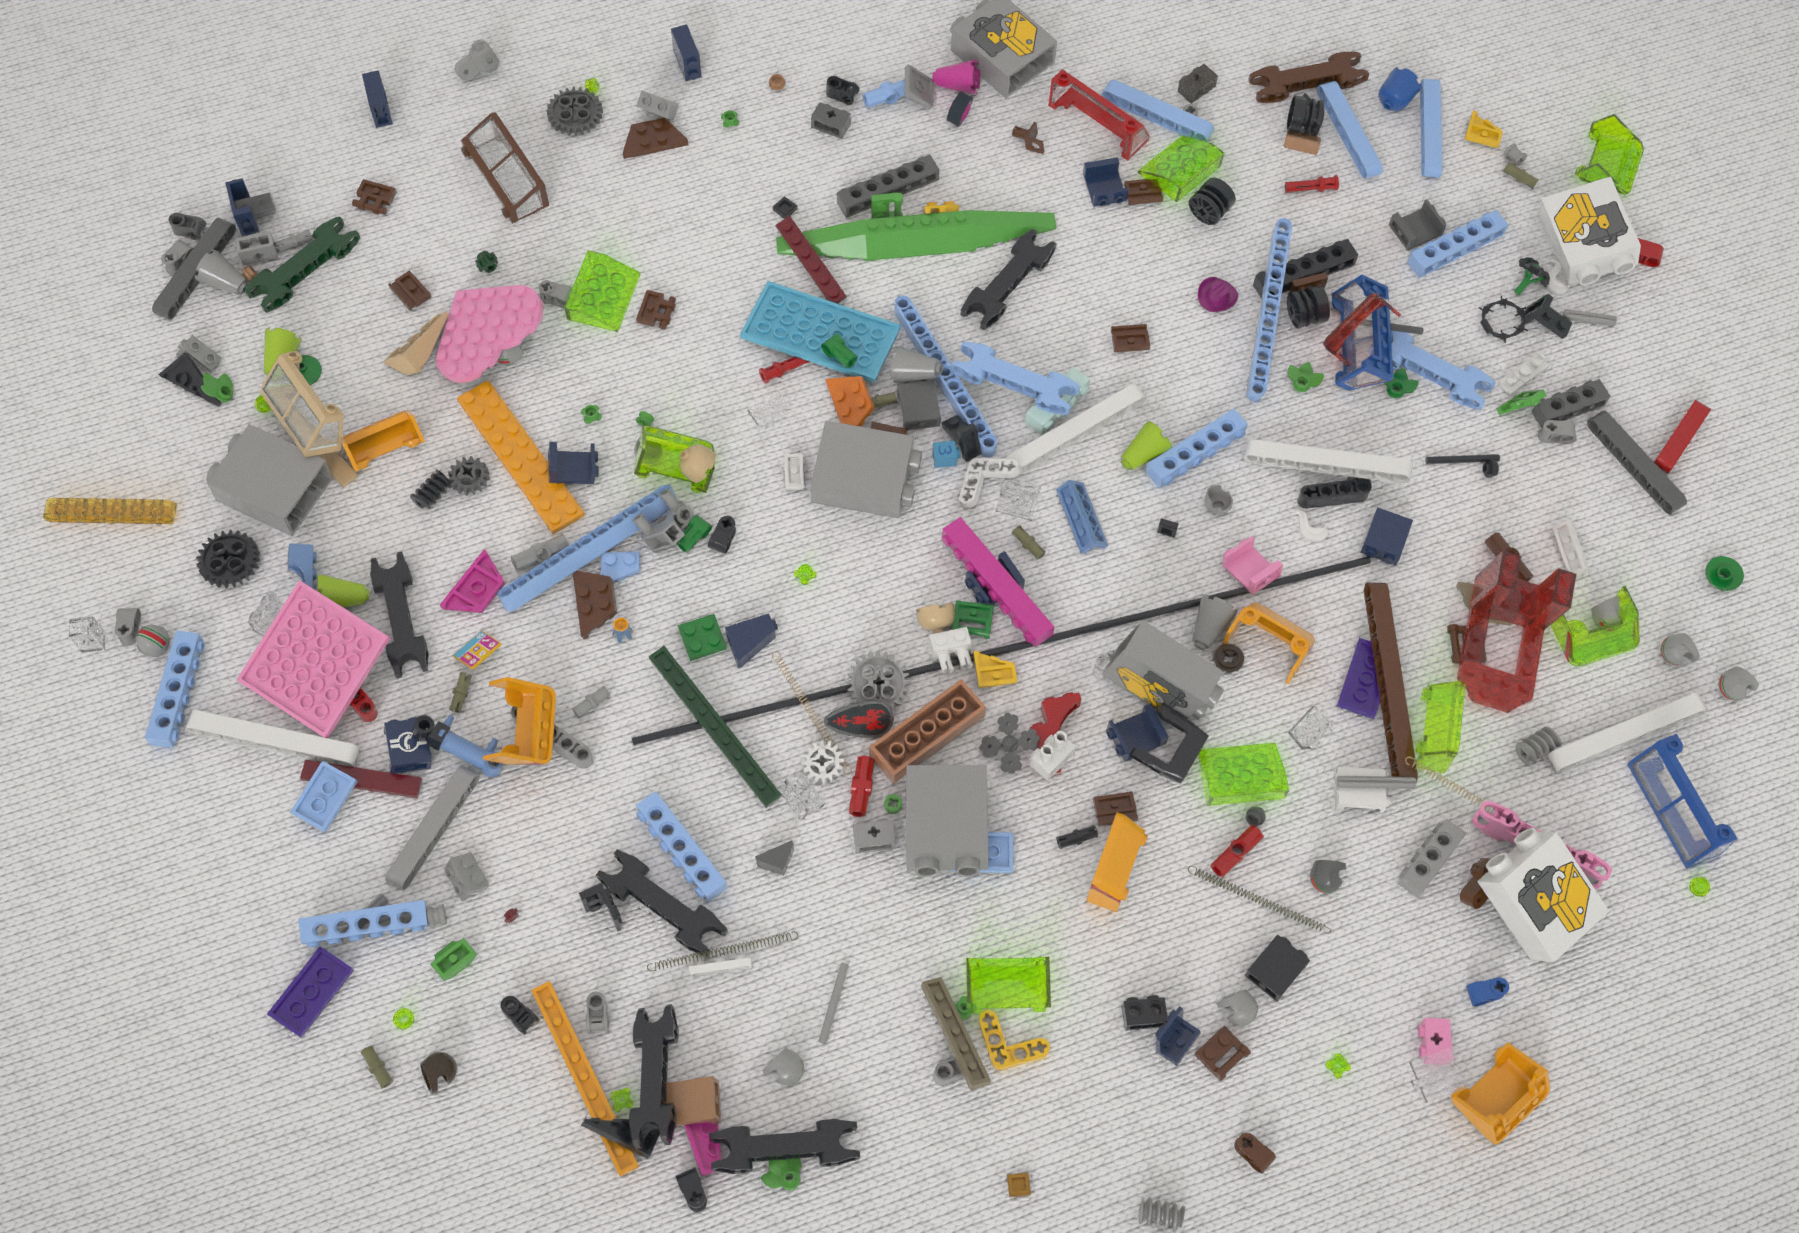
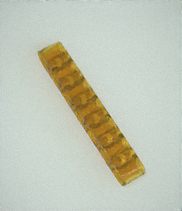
M48 498L46 499L43 518L49 522L172 524L175 521L177 503L171 500Z

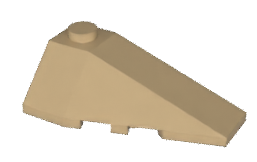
M443 312L434 316L420 328L421 332L407 339L409 343L401 348H396L383 362L405 375L421 372L424 369L423 365L430 357L448 313Z

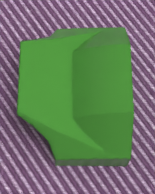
M464 938L459 942L451 941L434 955L435 960L431 963V966L441 979L446 981L470 965L477 954Z

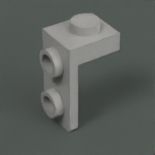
M194 335L188 340L183 339L177 346L180 349L176 353L178 357L183 353H187L209 371H212L222 359Z

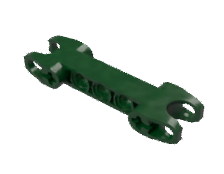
M340 216L324 222L314 230L312 235L314 240L272 272L269 269H264L259 272L245 288L246 295L249 298H254L260 294H267L260 304L262 310L266 313L283 306L292 298V288L333 256L339 260L348 255L361 239L359 233L354 230L346 234H338L345 225Z

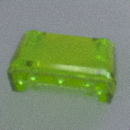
M1050 957L965 958L967 1009H971V1013H984L983 1009L1033 1008L1034 1012H1046V1008H1051Z

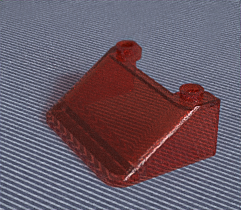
M1373 293L1326 337L1323 346L1349 367L1351 364L1339 351L1344 344V340L1375 309L1385 305L1398 317L1401 316V313L1382 294Z

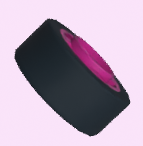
M960 91L949 108L946 120L959 127L970 111L973 97Z

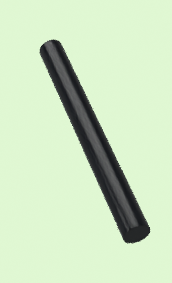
M1500 455L1426 457L1425 463L1486 462L1488 459L1499 462Z

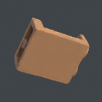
M714 1076L667 1083L666 1103H674L676 1126L701 1122L721 1123L719 1081Z

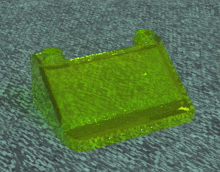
M1615 114L1592 122L1589 137L1591 140L1596 141V145L1589 166L1581 165L1577 167L1575 175L1587 183L1611 177L1617 192L1626 195L1631 192L1644 147L1641 140Z
M644 425L641 429L634 474L644 479L649 476L650 472L691 482V490L694 492L707 493L715 469V462L712 469L708 468L705 472L707 476L702 481L694 483L687 479L680 470V454L684 449L695 444L704 445L713 452L714 446L706 440Z

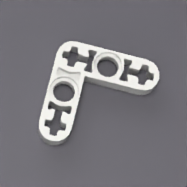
M998 458L972 459L968 464L959 496L962 505L965 508H972L977 504L985 477H1017L1021 473L1018 461L1015 459ZM999 465L997 470L990 471L992 466ZM972 480H977L974 486H969Z

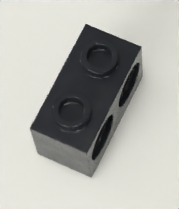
M1151 995L1146 997V999L1138 1000V997H1130L1123 1001L1121 1008L1125 1031L1160 1028L1161 1026L1164 1027L1168 1022L1165 997L1159 998L1158 995ZM1150 1008H1157L1160 1011V1014H1152L1150 1012ZM1129 1010H1137L1139 1012V1016H1131Z

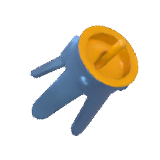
M617 618L613 622L614 630L612 635H615V632L617 633V641L619 643L622 642L623 633L631 640L632 636L629 629L632 630V628L629 626L628 621L625 618Z

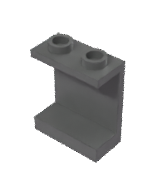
M1427 199L1424 200L1420 210L1404 217H1401L1398 212L1393 214L1389 227L1406 250L1409 251L1442 236L1446 228V222L1437 213L1434 205H1431Z
M934 380L897 384V397L900 398L903 414V428L910 431L940 427L941 415Z

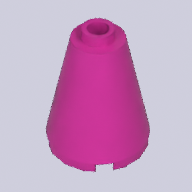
M970 60L937 68L932 75L933 82L939 87L977 95L976 89L980 88V69H977L976 65H979L978 60Z

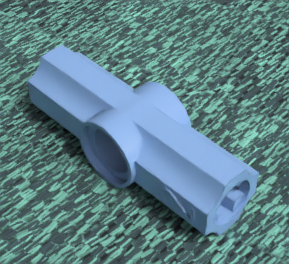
M905 79L895 83L886 81L879 88L863 93L865 106L870 108L882 103L889 105L895 103L899 97L905 96Z

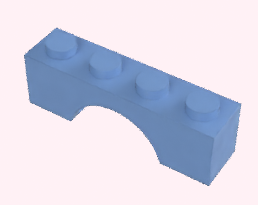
M289 543L288 569L298 574L302 582L316 590V586H313V580H316V569H313V563H316L317 553L313 552V545Z

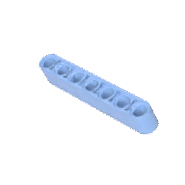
M1422 79L1420 89L1421 175L1423 177L1440 178L1442 173L1440 80Z
M1110 80L1101 94L1102 97L1115 106L1200 144H1205L1214 131V126L1210 122L1117 80Z
M1333 81L1319 85L1317 87L1320 100L1324 101V107L1361 176L1366 179L1382 174V164L1338 83Z

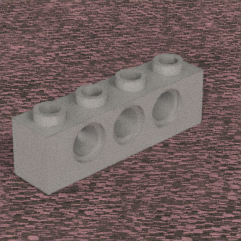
M1448 819L1443 824L1439 822L1432 831L1435 835L1432 839L1427 837L1421 845L1424 848L1421 853L1416 852L1410 860L1413 863L1411 867L1408 868L1406 866L1399 875L1402 879L1398 884L1416 898L1420 897L1466 835L1465 831ZM1438 840L1444 841L1446 845L1439 844ZM1427 854L1432 855L1435 860H1430ZM1415 869H1420L1424 875H1419Z

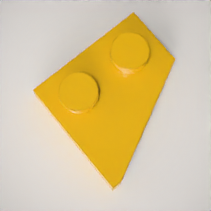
M1473 110L1465 140L1498 149L1503 131L1494 126L1489 120L1481 119L1477 116L1478 112Z
M945 201L944 205H937V202H927V206H923V213L959 211V204H955L954 201Z
M973 651L978 689L1017 684L1015 664L1013 662L1002 661L997 657H990L979 653V651Z

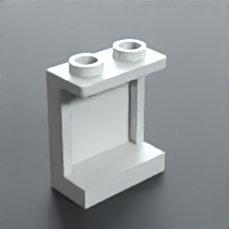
M1337 767L1334 773L1335 811H1343L1345 807L1378 809L1379 813H1383L1386 807H1389L1390 797L1386 795V789L1388 788L1337 787L1338 776L1386 777V770Z

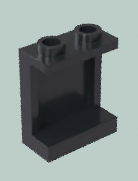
M1277 934L1247 970L1245 977L1278 1002L1289 986L1306 968L1310 960L1302 950L1295 949L1287 938L1280 937Z

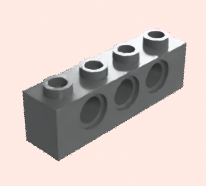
M1600 379L1595 381L1589 380L1582 386H1573L1566 392L1555 393L1547 399L1542 398L1541 403L1534 406L1532 414L1543 429V425L1547 420L1565 421L1605 406L1610 398V394Z

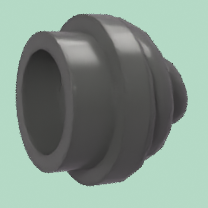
M1251 807L1247 810L1246 821L1250 825L1259 826L1265 822L1266 816L1263 808Z

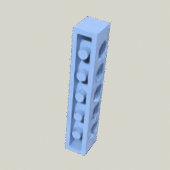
M1497 210L1491 213L1487 212L1481 218L1473 219L1467 225L1459 226L1453 232L1443 234L1439 239L1429 241L1421 248H1415L1411 251L1407 263L1416 275L1421 278L1503 236L1509 224Z
M1233 408L1147 463L1145 473L1158 488L1163 485L1167 486L1177 476L1185 475L1191 467L1199 466L1205 458L1213 457L1219 449L1227 448L1236 438L1241 439L1246 434L1245 431L1248 423Z
M175 632L145 735V739L150 745L174 748L175 741L177 742L179 739V727L184 722L185 706L190 701L189 692L195 683L194 675L200 665V653L205 648V642L199 633Z
M656 791L636 804L638 811L636 815L642 823L646 822L649 827L647 829L652 837H658L661 841L659 845L665 853L669 852L671 854V861L676 868L681 867L684 871L683 876L689 884L691 882L696 887L694 890L700 899L704 898L708 903L727 889V883ZM654 815L662 816L659 820L652 819ZM666 830L673 831V833L668 836L663 834ZM678 845L685 846L681 851L675 850V847ZM690 860L697 861L693 866L687 865V862ZM702 875L709 877L706 881L698 880Z
M420 900L299 918L301 944H307V948L320 946L319 942L328 941V944L341 943L343 938H349V941L362 940V936L370 935V938L382 937L384 932H391V935L404 933V929L412 928V932L423 931L424 926H429L426 901ZM408 912L411 914L412 919L409 923L404 924L401 922V916ZM383 916L391 918L390 924L386 927L380 925V919ZM362 919L370 921V926L366 930L359 928V923ZM342 922H347L349 925V929L345 933H340L338 930V926ZM321 925H326L328 928V932L324 936L317 934V929Z

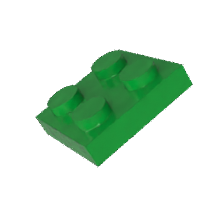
M715 614L678 625L690 661L727 650Z

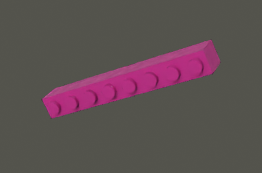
M961 517L942 529L943 543L947 547H951L954 556L958 560H962L966 570H970L979 585L988 591L992 601H996L1000 605L1002 613L1011 618L1013 626L1022 631L1028 643H1032L1036 647L1053 635V624Z

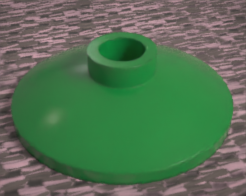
M301 355L302 362L299 363L298 370L308 384L312 385L321 376L322 368L320 362L312 356ZM285 373V377H286L287 381H288V382H291V380L288 378V376H287L286 373Z
M1718 556L1711 559L1705 568L1706 577L1711 585L1723 591L1737 589L1744 579V572L1740 564L1726 556Z

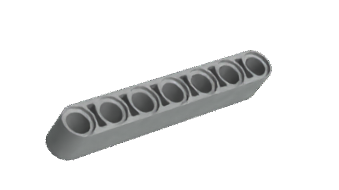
M463 765L458 767L390 867L385 877L387 882L402 890H405L410 885L477 785L480 778L478 773Z

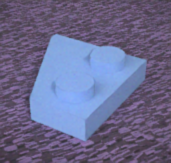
M605 552L601 554V575L610 576L613 582H619L629 575L632 576L640 572L639 552Z

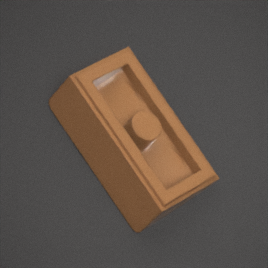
M1287 132L1284 147L1317 155L1321 137L1310 134L1305 135L1302 132Z

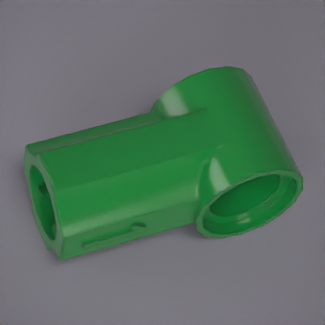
M838 334L833 335L821 344L823 352L830 358L833 356L845 368L850 369L858 360V356L845 345L843 338Z
M695 515L684 531L685 535L676 545L683 552L688 553L700 539L708 536L713 526L699 515Z

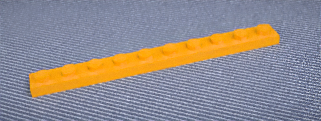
M548 981L532 989L531 992L591 1118H600V1120L612 1121L613 1118L616 1119L551 982ZM601 1136L620 1177L639 1168L632 1151Z

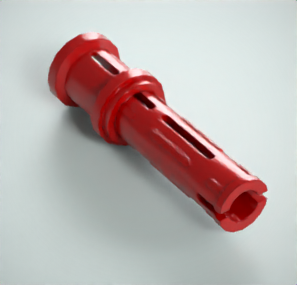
M1338 175L1327 178L1320 176L1315 180L1285 182V193L1309 190L1324 192V190L1334 189L1337 191L1339 189Z
M794 356L780 363L774 362L772 366L765 369L760 368L759 374L762 381L767 384L769 380L776 377L780 378L787 371L810 361Z

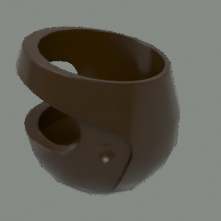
M434 1052L420 1063L423 1078L431 1094L437 1093L438 1078L440 1076L444 1078L447 1084H450L457 1074L456 1061L446 1052Z

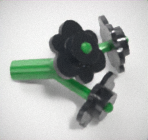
M1530 257L1519 259V266L1525 269L1524 280L1514 290V293L1520 295L1529 284L1540 281L1544 288L1549 285V273L1539 266L1537 260ZM1533 274L1538 276V278L1530 280Z

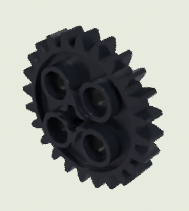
M229 530L228 534H225L222 531L221 536L215 533V539L213 540L208 537V544L202 543L204 550H198L201 556L196 557L199 562L196 565L201 576H203L205 581H209L210 585L216 584L220 588L223 584L227 589L229 584H232L235 588L236 582L243 585L244 578L249 581L248 575H255L253 568H259L256 562L261 561L258 556L260 551L257 549L256 542H254L252 537L248 538L246 533L241 535L240 531L237 530L234 534L232 530Z

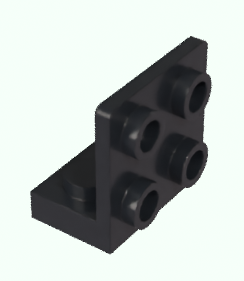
M599 883L579 892L586 912L597 911L605 904L617 932L621 931L620 924L623 923L621 915L613 902L608 888L604 889L602 883Z

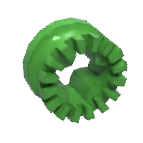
M640 411L636 422L641 427L643 426L648 429L651 427V423L654 422V417L648 412Z
M896 794L888 795L884 801V808L889 814H897L901 811L902 800ZM890 800L893 802L897 801L896 808L894 806L889 807Z

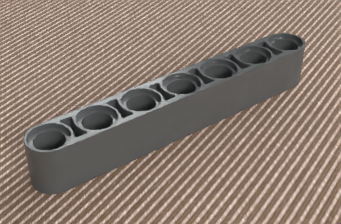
M216 218L153 303V313L169 320L176 316L200 283L194 277L195 275L198 276L199 271L196 268L200 260L206 253L211 254L212 249L221 254L235 234V224L221 218Z
M1601 411L1587 420V426L1590 431L1664 512L1671 515L1687 504L1684 494L1607 411Z

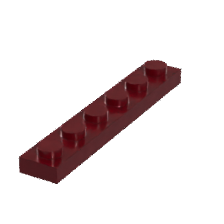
M791 216L776 224L777 230L827 301L838 304L846 299V294Z

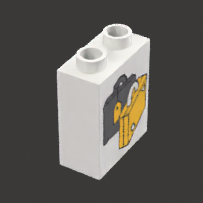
M1611 177L1541 198L1540 219L1569 285L1578 282L1581 285H1589L1596 282L1601 275L1613 271L1616 274H1625L1634 269L1636 264H1638L1641 244Z
M1529 828L1515 837L1514 843L1516 847L1510 853H1501L1487 862L1486 868L1488 872L1477 882L1531 960L1555 962L1609 912V909L1557 832H1537L1535 828Z

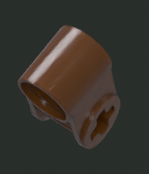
M1243 1133L1234 1143L1236 1152L1253 1169L1261 1174L1276 1159L1274 1152L1263 1145L1251 1133ZM1245 1141H1248V1147L1244 1148L1242 1145Z

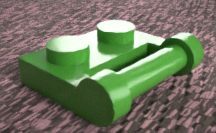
M901 193L871 195V219L903 216L901 212L903 195ZM890 202H894V211H889Z

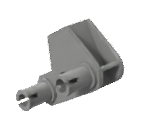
M666 489L660 494V498L663 499L669 509L654 524L650 525L642 513L633 519V522L642 532L641 538L652 552L674 546L685 535L683 528L694 517L692 508L686 506L683 501H678L670 489Z

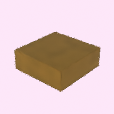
M1029 1173L1007 1174L1009 1198L1031 1196Z

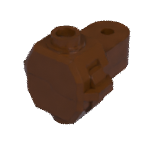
M1481 858L1472 865L1470 870L1472 879L1463 887L1460 893V901L1474 909H1479L1489 899L1477 881L1488 872L1486 864L1490 858Z

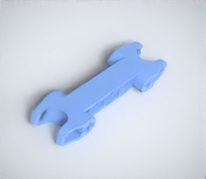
M1391 331L1393 370H1397L1402 366L1450 390L1449 397L1454 402L1473 409H1482L1485 400L1475 390L1480 389L1492 392L1496 384L1492 378L1476 367L1468 365L1463 370L1413 345L1415 340L1408 333ZM1373 344L1368 352L1370 355L1374 354Z
M963 342L961 351L970 357L971 361H953L951 365V371L970 383L980 385L983 379L1001 385L1035 398V405L1049 413L1068 415L1071 406L1059 396L1063 394L1078 395L1080 391V385L1063 374L1051 371L1047 377L995 358L996 352L994 349L979 343Z

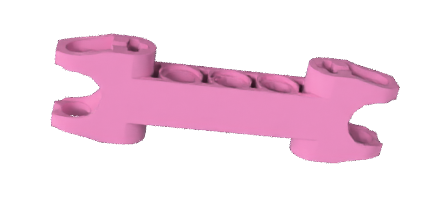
M1484 801L1472 819L1474 826L1486 835L1498 841L1506 840L1515 846L1514 839L1519 833L1529 828H1534L1521 821L1514 811L1492 801ZM1486 806L1492 807L1495 810V814L1486 812L1484 808ZM1481 816L1488 821V824H1480L1477 818ZM1566 845L1586 877L1598 880V883L1592 884L1595 890L1599 889L1602 882L1608 880L1612 872L1611 867L1605 861L1586 850L1577 851ZM1602 866L1605 868L1606 875H1601L1595 870V867Z

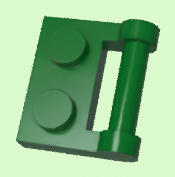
M956 600L955 619L952 630L967 627L959 626V622L985 625V629L967 627L969 635L984 636L985 639H990L994 605Z

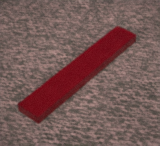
M305 760L300 779L310 781L321 762ZM327 763L356 779L358 782L354 789L418 798L423 781L421 777L390 774L389 772Z

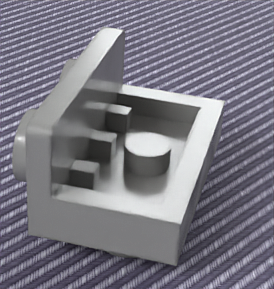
M471 852L450 858L444 868L446 877L450 879L454 891L461 901L467 900L470 894L487 890L489 887V883Z

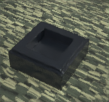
M785 196L773 206V211L784 219L791 216L797 210V205Z
M1161 518L1157 532L1175 538L1179 523Z

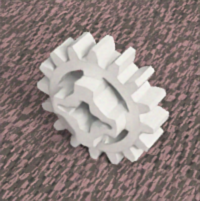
M821 741L820 746L813 743V749L807 748L809 754H803L806 761H803L802 765L807 767L803 771L805 774L810 773L808 775L810 780L815 777L814 781L817 784L822 780L823 784L826 785L828 779L833 783V777L840 778L838 772L844 771V768L841 766V764L845 763V760L841 758L844 754L842 751L838 752L839 747L837 745L832 748L833 744L830 741L827 745H825L824 741ZM827 751L832 752L835 757H829ZM823 759H825L827 762L824 763V766H821L820 763H823ZM812 768L818 769L819 772H820V775H819V774H816V773L812 770Z

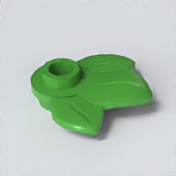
M1310 362L1301 365L1299 368L1290 365L1287 371L1288 377L1293 381V388L1298 392H1306L1310 387L1319 386L1324 378V374L1313 372Z
M208 373L204 374V385L201 386V389L205 394L216 397L221 402H229L233 398V384L226 373L222 374L219 379Z
M799 1158L772 1160L768 1162L771 1171L761 1176L762 1182L773 1189L782 1187L791 1191L796 1189L801 1182L799 1172L802 1164ZM788 1177H793L792 1180H786Z

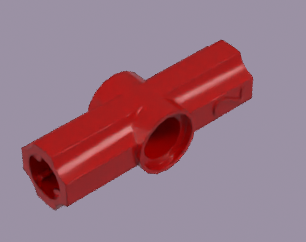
M862 755L857 758L855 776L852 778V795L849 806V814L854 817L866 816L868 798L871 796L872 773L874 769V759L870 756Z
M1251 825L1236 840L1232 841L1230 846L1210 865L1213 872L1223 878L1264 838L1261 830ZM1233 849H1239L1242 854L1234 853Z

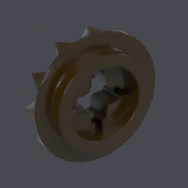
M1223 644L1215 650L1213 660L1216 667L1222 671L1229 673L1238 672L1244 664V654L1239 647L1233 644ZM1225 656H1227L1228 658L1233 657L1231 661L1232 663H1230L1229 661L1223 662L1226 658Z

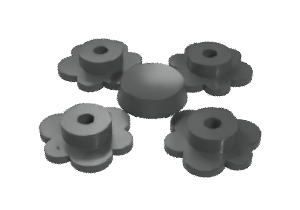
M1005 713L1004 716L998 718L997 723L1000 725L999 731L1004 732L1008 736L1004 737L1002 744L997 741L995 736H985L979 749L982 751L983 756L988 758L991 755L996 756L998 754L997 750L1002 745L1003 750L1008 753L1006 757L1001 758L1002 765L1000 768L1003 772L1014 774L1015 770L1021 769L1022 764L1020 762L1021 757L1013 752L1018 749L1019 745L1025 751L1029 749L1036 750L1040 737L1034 729H1030L1028 732L1023 731L1018 739L1011 735L1013 730L1018 729V716Z

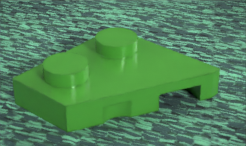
M1544 389L1523 391L1497 407L1496 410L1501 415L1523 407H1532L1541 403V399L1547 395Z

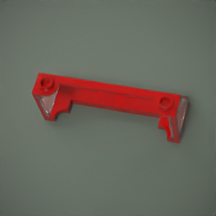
M1062 69L1051 79L1048 106L1056 110L1058 106H1064L1065 109H1068L1073 105L1123 139L1120 142V147L1123 148L1121 157L1127 161L1149 141L1150 135L1142 123Z

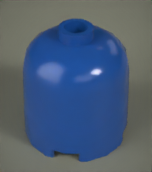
M1398 67L1394 68L1378 93L1383 107L1392 111H1401L1406 108L1421 89L1422 84L1418 83V76L1407 68L1403 70L1398 69Z

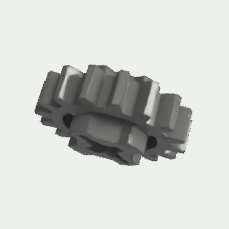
M470 456L469 460L462 457V462L456 460L457 465L450 466L452 471H448V479L453 490L457 489L458 494L464 491L466 496H468L469 492L475 495L476 490L482 492L481 487H487L486 481L490 480L489 470L485 462L480 461V458L474 461L472 456Z

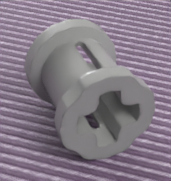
M1515 143L1510 145L1504 152V156L1514 161L1515 166H1519L1527 158V154L1522 153Z

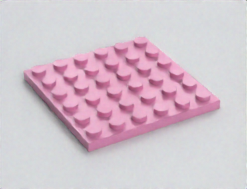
M299 580L240 673L237 681L322 737L329 738L391 637Z

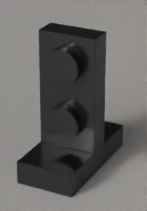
M1546 294L1526 307L1524 313L1525 324L1535 319L1560 338L1567 337L1572 322L1550 307L1554 297Z
M958 415L941 422L942 428L960 446L962 458L966 462L982 454L977 426L974 423L966 425Z

